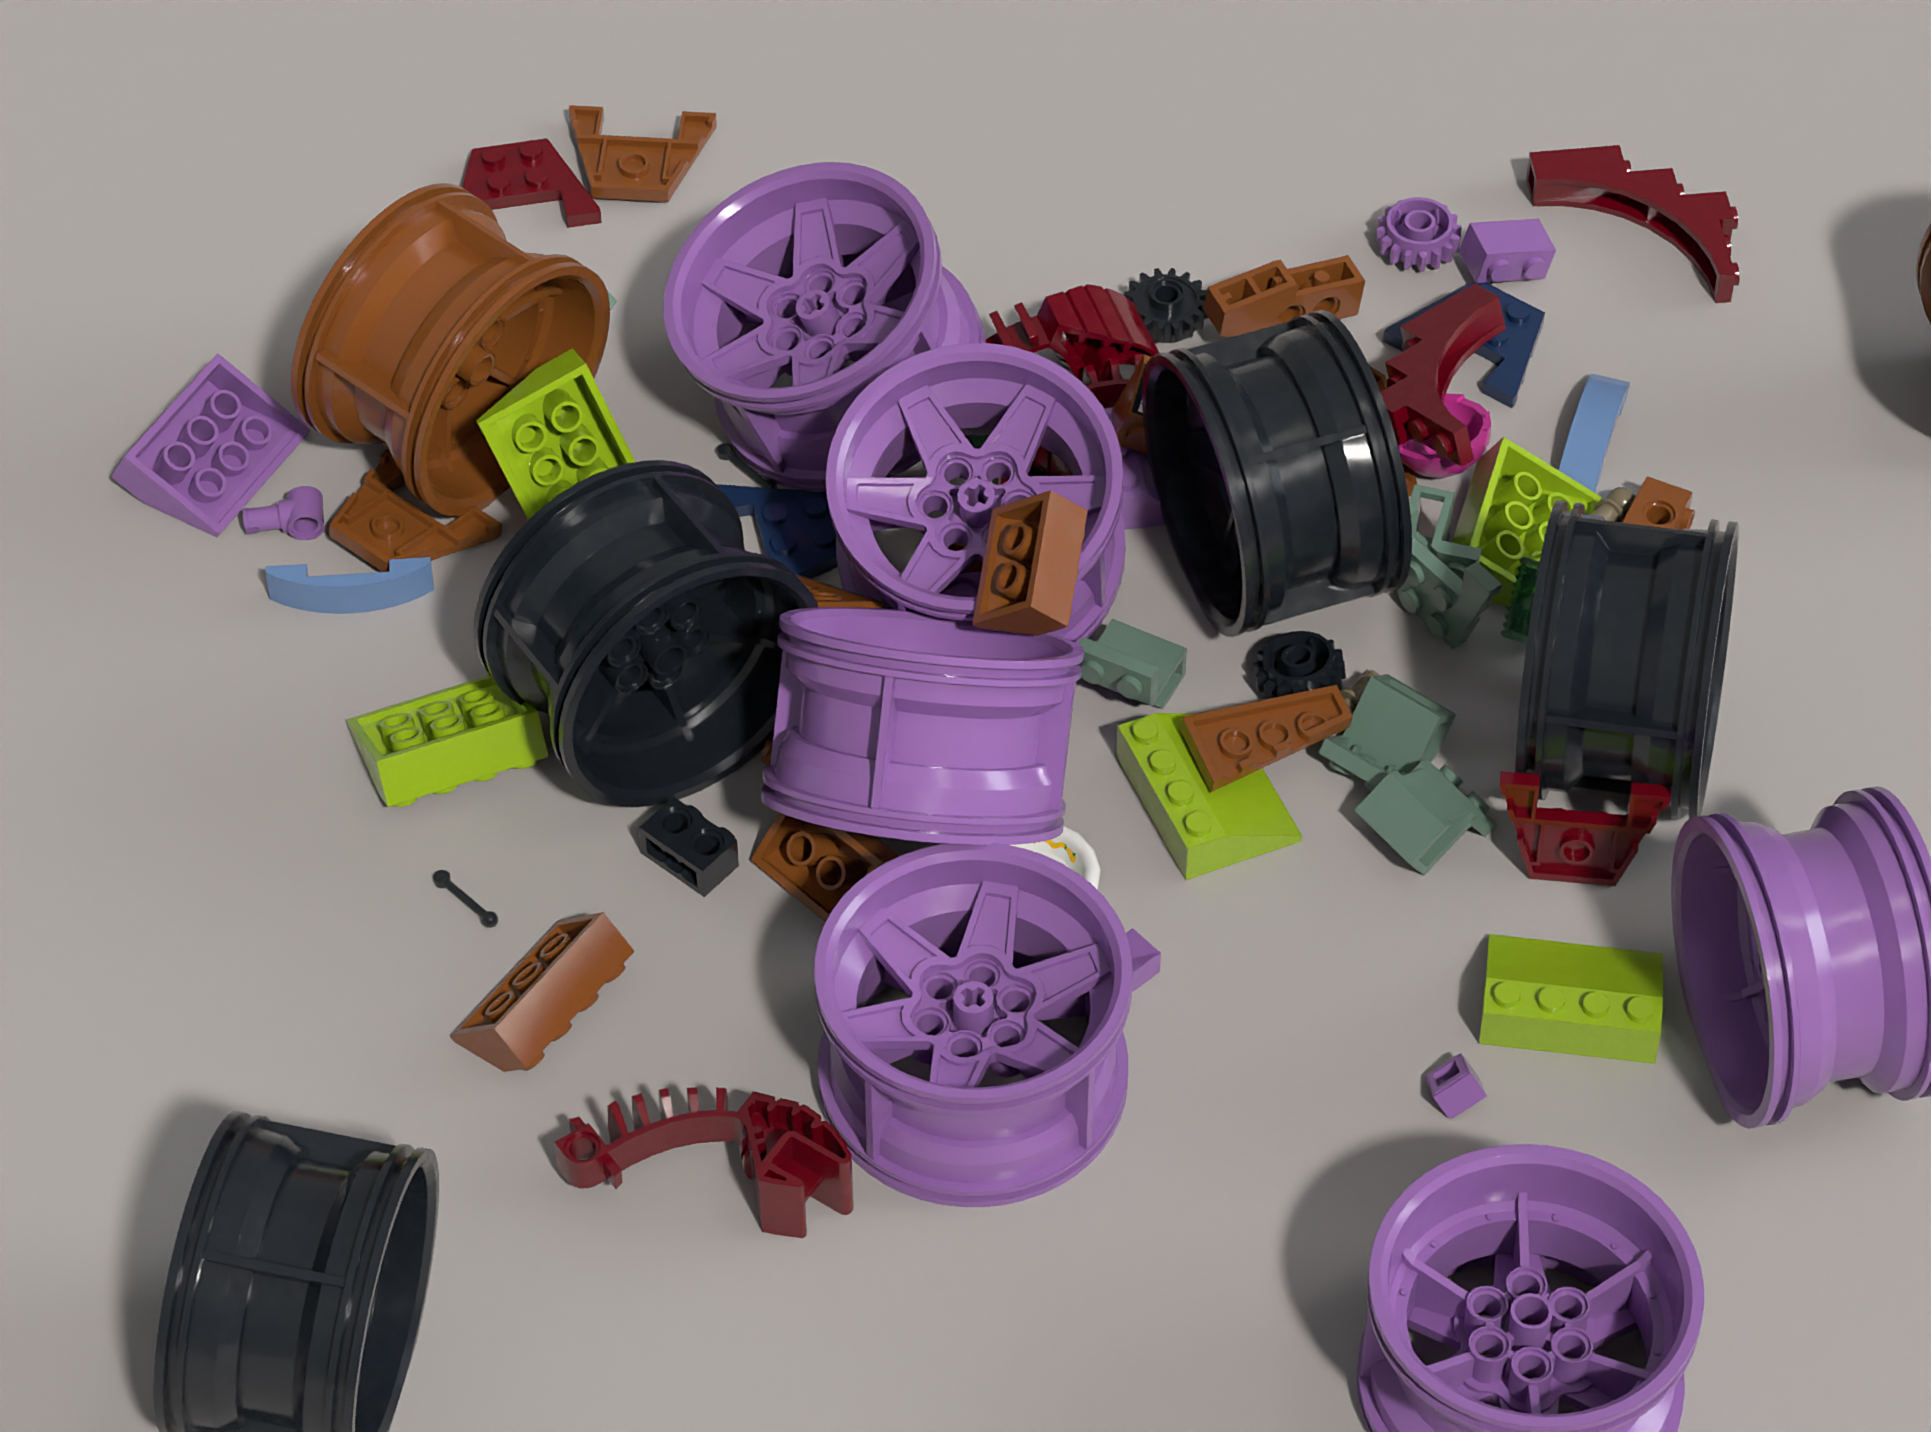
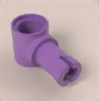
M300 486L289 491L287 499L279 500L277 505L243 508V523L247 535L282 529L283 532H289L296 539L311 540L319 537L324 531L323 495L318 489L311 486Z

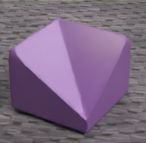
M1132 928L1126 932L1130 943L1133 960V992L1160 972L1161 952Z
M1462 1053L1457 1054L1425 1076L1433 1098L1450 1119L1487 1097L1478 1075Z

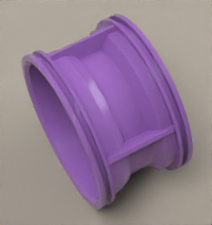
M822 162L783 169L764 176L733 193L717 205L687 238L674 260L664 294V323L671 346L693 380L714 396L717 416L721 426L737 453L758 474L777 484L797 490L826 492L827 458L836 429L856 397L878 376L901 361L925 351L955 344L986 343L983 324L977 309L961 282L942 266L941 249L937 235L916 197L904 185L883 172L852 163ZM914 291L905 312L882 306ZM852 360L855 363L849 366L848 361ZM786 373L789 376H793V386L769 388L782 374ZM915 452L896 465L885 478H891L920 462L921 459L918 452Z
M966 343L939 347L912 356L886 370L873 380L847 409L836 429L827 458L826 494L831 522L836 533L837 564L842 589L883 601V609H897L904 612L918 611L939 618L973 621L977 597H956L939 593L960 572L970 569L975 560H980L983 563L992 509L1051 490L1086 509L1087 517L1069 625L1066 628L1050 632V634L1066 638L1079 644L1083 637L1089 638L1105 619L1115 601L1122 581L1126 552L1124 520L1121 511L1124 485L1122 454L1116 432L1103 406L1078 378L1058 364L1033 352L999 344ZM989 435L979 449L973 448L965 436ZM1039 446L1058 456L1073 476H1028ZM915 452H918L927 473L925 478H885L896 465ZM998 477L1008 480L1002 485H995L990 482ZM954 478H963L966 480V482H964L961 485H952L948 483L950 480ZM936 510L945 513L940 518H930L927 516L928 513ZM908 527L922 532L924 537L902 574L882 553L872 531ZM953 543L965 545L964 549L959 551L948 549V546Z
M819 607L787 611L781 614L779 618V628L783 632L779 633L777 637V645L783 649L771 764L763 771L762 778L765 784L761 788V801L779 813L802 821L839 830L894 839L963 845H991L992 843L1016 845L1054 839L1063 833L1064 827L1062 816L1065 814L1066 803L1062 799L1075 685L1076 681L1081 679L1082 669L1078 664L1083 661L1084 649L1071 640L1050 633L1037 636L983 629L972 625L973 621L939 618L918 611L904 612L897 609L864 607Z
M992 843L991 845L940 844L906 853L868 873L840 899L823 926L815 954V997L819 1017L824 1028L818 1052V1087L825 1119L846 1143L852 1154V1160L869 1175L898 1192L919 1200L956 1207H991L1024 1201L1059 1187L1086 1168L1101 1153L1113 1136L1121 1120L1128 1089V1052L1122 1030L1125 1026L1131 1004L1133 960L1125 929L1106 898L1080 874L1052 858L1025 848ZM890 986L910 996V998L865 1007L872 999ZM1086 1016L1088 1027L1078 1048L1039 1020ZM913 1055L919 1062L931 1065L930 1080L928 1082L913 1077L889 1064ZM987 1068L1000 1077H1013L1021 1073L1026 1078L1019 1082L1001 1086L978 1087Z
M1516 1144L1483 1148L1445 1161L1414 1181L1397 1198L1378 1229L1369 1263L1367 1284L1368 1308L1358 1356L1356 1384L1358 1405L1367 1432H1678L1685 1396L1684 1372L1693 1356L1702 1323L1704 1282L1701 1265L1687 1231L1673 1211L1649 1187L1611 1163L1585 1153L1548 1145ZM1494 1264L1493 1287L1480 1286L1469 1293L1446 1278L1463 1270ZM1543 1267L1574 1276L1595 1288L1585 1294L1574 1287H1561L1550 1293ZM1485 1314L1491 1316L1492 1318H1485L1479 1315ZM1408 1328L1459 1351L1449 1359L1425 1366L1412 1349ZM1639 1328L1645 1346L1646 1367L1641 1369L1597 1355L1593 1350ZM1483 1354L1491 1355V1356H1493V1357H1495V1358H1486V1357H1483V1356H1481V1355H1483ZM1565 1355H1570V1356H1573V1357H1575V1358H1577V1359H1568V1358H1565L1564 1356H1565ZM1491 1401L1496 1402L1499 1408L1488 1405L1487 1403ZM1565 1402L1580 1411L1558 1414V1405Z

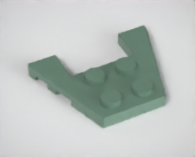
M1409 501L1412 524V557L1408 577L1404 585L1397 590L1398 597L1408 612L1414 613L1428 626L1435 637L1443 639L1454 649L1468 639L1480 621L1479 615L1489 608L1493 602L1491 600L1492 596L1499 593L1502 583L1478 562L1464 569L1463 580H1461L1416 539L1419 509Z

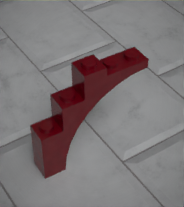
M1620 145L1529 152L1526 182L1533 207L1566 206L1595 210L1624 218L1647 228L1675 246L1693 263L1707 282L1715 303L1731 302L1733 287L1738 286L1740 281L1737 262L1732 263L1730 258V240L1732 230L1738 227V213L1735 206H1730L1726 191L1685 194L1683 184L1676 181L1673 168L1631 171L1630 161L1624 160Z
M1476 283L1400 326L1404 342L1402 343L1403 352L1385 362L1389 377L1387 379L1388 388L1381 391L1399 445L1414 439L1416 442L1423 443L1433 449L1441 457H1446L1461 467L1474 460L1468 430L1465 424L1450 414L1444 405V397L1452 378L1463 363L1483 344L1506 329L1499 296Z

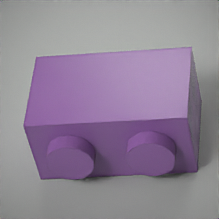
M1539 219L1469 223L1459 249V253L1475 283L1545 279L1556 252Z

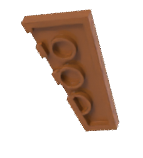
M1333 685L1184 716L1181 720L1180 729L1210 792H1213L1349 728L1353 716L1338 686Z

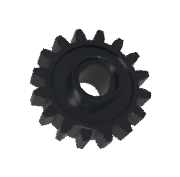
M1155 268L1154 276L1149 277L1143 272L1140 273L1139 282L1130 281L1129 291L1124 292V296L1134 302L1148 332L1155 342L1175 343L1191 338L1196 329L1202 330L1204 328V319H1208L1203 310L1207 290H1202L1201 280L1190 282L1189 272L1177 276L1175 268H1170L1168 274H1162L1159 268Z
M1292 631L1277 636L1267 642L1264 651L1259 650L1257 652L1258 661L1253 662L1257 691L1264 692L1265 699L1337 685L1339 690H1341L1342 679H1346L1342 650L1335 649L1332 639L1327 640L1320 634L1310 631Z

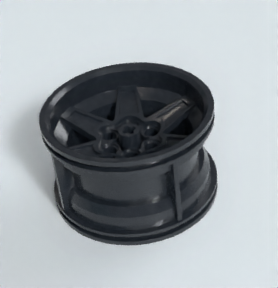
M1318 310L1307 315L1296 316L1286 323L1190 349H1175L1169 353L1156 354L1149 359L1143 376L1142 411L1147 453L1155 490L1160 500V509L1179 565L1203 613L1221 634L1227 637L1238 636L1245 632L1258 630L1268 624L1352 600L1389 593L1400 589L1404 585L1408 577L1412 557V524L1406 479L1397 440L1372 370L1350 331L1335 315L1329 311Z
M648 460L613 467L584 479L544 505L516 532L493 564L480 592L474 618V642L482 666L510 699L521 706L522 703L526 702L537 709V711L549 714L550 735L556 756L564 769L583 791L607 804L621 807H646L667 803L672 797H676L678 800L719 782L753 758L764 748L768 739H773L783 649L777 645V637L779 633L783 632L779 628L780 615L791 610L819 608L813 594L790 568L774 558L745 550L742 524L738 512L732 502L711 478L700 470L686 464L665 460Z
M1557 500L1554 503L1543 542L1532 603L1516 742L1515 772L1540 774L1538 800H1546L1549 791L1567 793L1573 787L1630 794L1631 783L1655 784L1671 787V800L1668 806L1671 807L1672 818L1679 819L1683 809H1689V819L1701 816L1710 773L1725 672L1737 566L1738 522L1729 521L1725 532L1719 531V520L1711 519L1708 530H1677L1606 521L1601 516L1586 515L1583 503H1575L1571 513H1569L1566 501Z
M233 1111L223 1119L209 1142L194 1178L169 1266L159 1320L154 1364V1413L159 1432L390 1431L417 1343L434 1254L439 1207V1169L437 1157L432 1149L419 1147L414 1150L408 1144L395 1146L273 1122L266 1116H251L246 1112Z

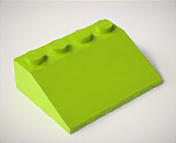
M573 348L536 368L476 420L527 520L560 493L584 479L613 467L636 462L587 364Z
M1503 436L1477 461L1452 543L1481 548L1480 565L1502 583L1499 593L1491 598L1493 602L1531 611L1543 542L1554 503L1557 500L1566 501L1569 513H1571L1575 503H1583L1586 515H1590L1595 510V505L1603 497Z
M489 675L346 719L373 784L387 807L408 806L416 802L419 797L432 793L446 794L454 791L457 785L473 780L477 782L487 781L496 777L498 772L511 768L525 769L535 765L537 760L549 757L537 709L526 702L522 703L521 706L510 699Z
M1154 713L1117 725L1116 758L1185 880L1302 841V834L1263 768L1210 792L1180 729L1182 717L1193 715V713Z
M1489 934L1479 1044L1655 1064L1662 1025L1663 953Z

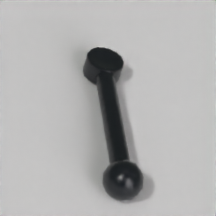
M724 443L717 447L719 459L731 461L764 488H777V484L774 481L764 479L733 454V447L730 444Z
M439 870L434 873L433 879L436 887L447 888L482 918L481 921L485 927L492 928L497 925L499 920L497 914L493 911H486L451 881L448 871Z

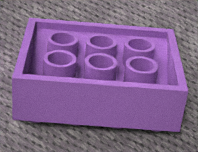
M217 353L123 457L111 477L141 502L212 536L218 537L307 436L311 429Z

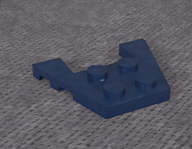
M1475 281L1387 327L1384 330L1383 342L1402 351V343L1404 342L1400 326L1475 284ZM1486 282L1476 283L1499 296L1506 327L1504 331L1487 341L1474 352L1498 365L1483 382L1482 393L1513 408L1517 402L1518 392L1525 379L1530 358L1533 356L1541 333L1545 312Z
M716 484L732 502L739 517L754 516L764 555L780 561L790 568L794 574L810 579L838 567L836 533L831 522L826 492Z

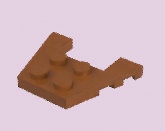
M569 105L570 123L592 198L669 202L717 125L716 113L682 111L677 139L601 135L604 122L603 107Z
M389 449L381 454L379 464L375 470L370 469L364 477V485L358 493H352L329 524V536L382 572H389V559L431 557L432 561L497 539L502 533V523L476 506L447 526H444L394 493L393 491L405 484V479Z

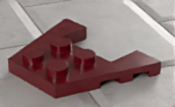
M548 138L472 149L462 188L488 204L491 210L561 200L567 228L602 223L600 207Z
M1500 772L1499 788L1507 802V812L1517 833V843L1529 879L1616 886L1636 856L1641 840L1645 834L1651 833L1656 825L1658 814L1662 808L1666 809L1671 800L1670 786L1631 783L1626 815L1609 814L1602 811L1587 812L1565 810L1563 808L1537 807L1540 774Z

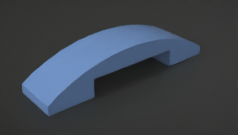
M1591 374L1583 390L1570 428L1559 471L1595 493L1602 474L1606 452L1618 416L1621 415L1630 382Z
M431 557L389 559V572L309 576L307 564L265 566L270 600L285 606L311 612L345 614L382 610L413 601L434 590Z

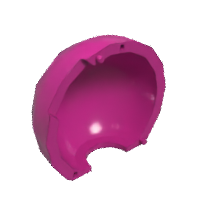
M1446 393L1444 397L1445 407L1450 414L1467 426L1474 460L1461 467L1446 457H1441L1436 451L1425 444L1411 439L1403 445L1398 444L1402 463L1419 475L1442 479L1463 473L1481 459L1490 443V412H1487L1480 404L1465 399L1464 394Z

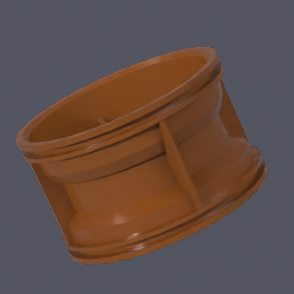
M448 183L421 187L389 205L359 232L335 262L316 293L301 327L292 361L291 392L295 409L308 426L334 442L342 444L356 443L360 445L380 443L388 448L399 470L403 473L405 483L410 492L437 512L447 516H462L475 506L483 510L503 494L510 485L476 420L536 368L572 348L587 364L593 378H595L603 357L609 331L610 301L607 289L598 274L574 258L560 254L542 255L525 253L509 243L488 204L464 188Z

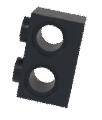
M672 797L639 827L641 854L703 897L707 896L739 867L738 843L735 836L728 829L718 827L707 820L696 807L692 805L687 806L676 797Z

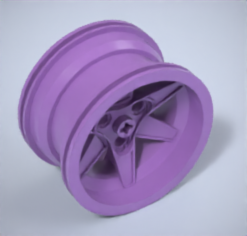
M1878 786L1846 791L1838 796L1833 805L1826 806L1819 811L1809 830L1781 834L1773 828L1758 823L1738 822L1726 813L1699 816L1687 820L1677 837L1671 875V909L1677 966L1688 1017L1721 1104L1731 1118L1747 1129L1779 1124L1785 1121L1792 1108L1808 1103L1822 1092L1829 1082L1856 1077L1871 1091L1888 1093L1901 1101L1913 1100L1918 1097H1930L1931 858L1916 824L1900 800L1889 790Z

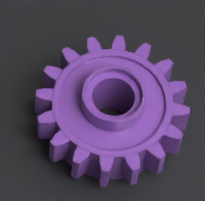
M1413 197L1399 200L1393 207H1386L1385 216H1379L1376 244L1380 245V254H1390L1391 264L1399 261L1404 262L1405 270H1408L1412 265H1417L1419 271L1424 272L1427 264H1431L1435 269H1439L1441 260L1450 263L1453 253L1459 252L1462 227L1457 224L1458 216L1451 214L1446 205L1429 198Z

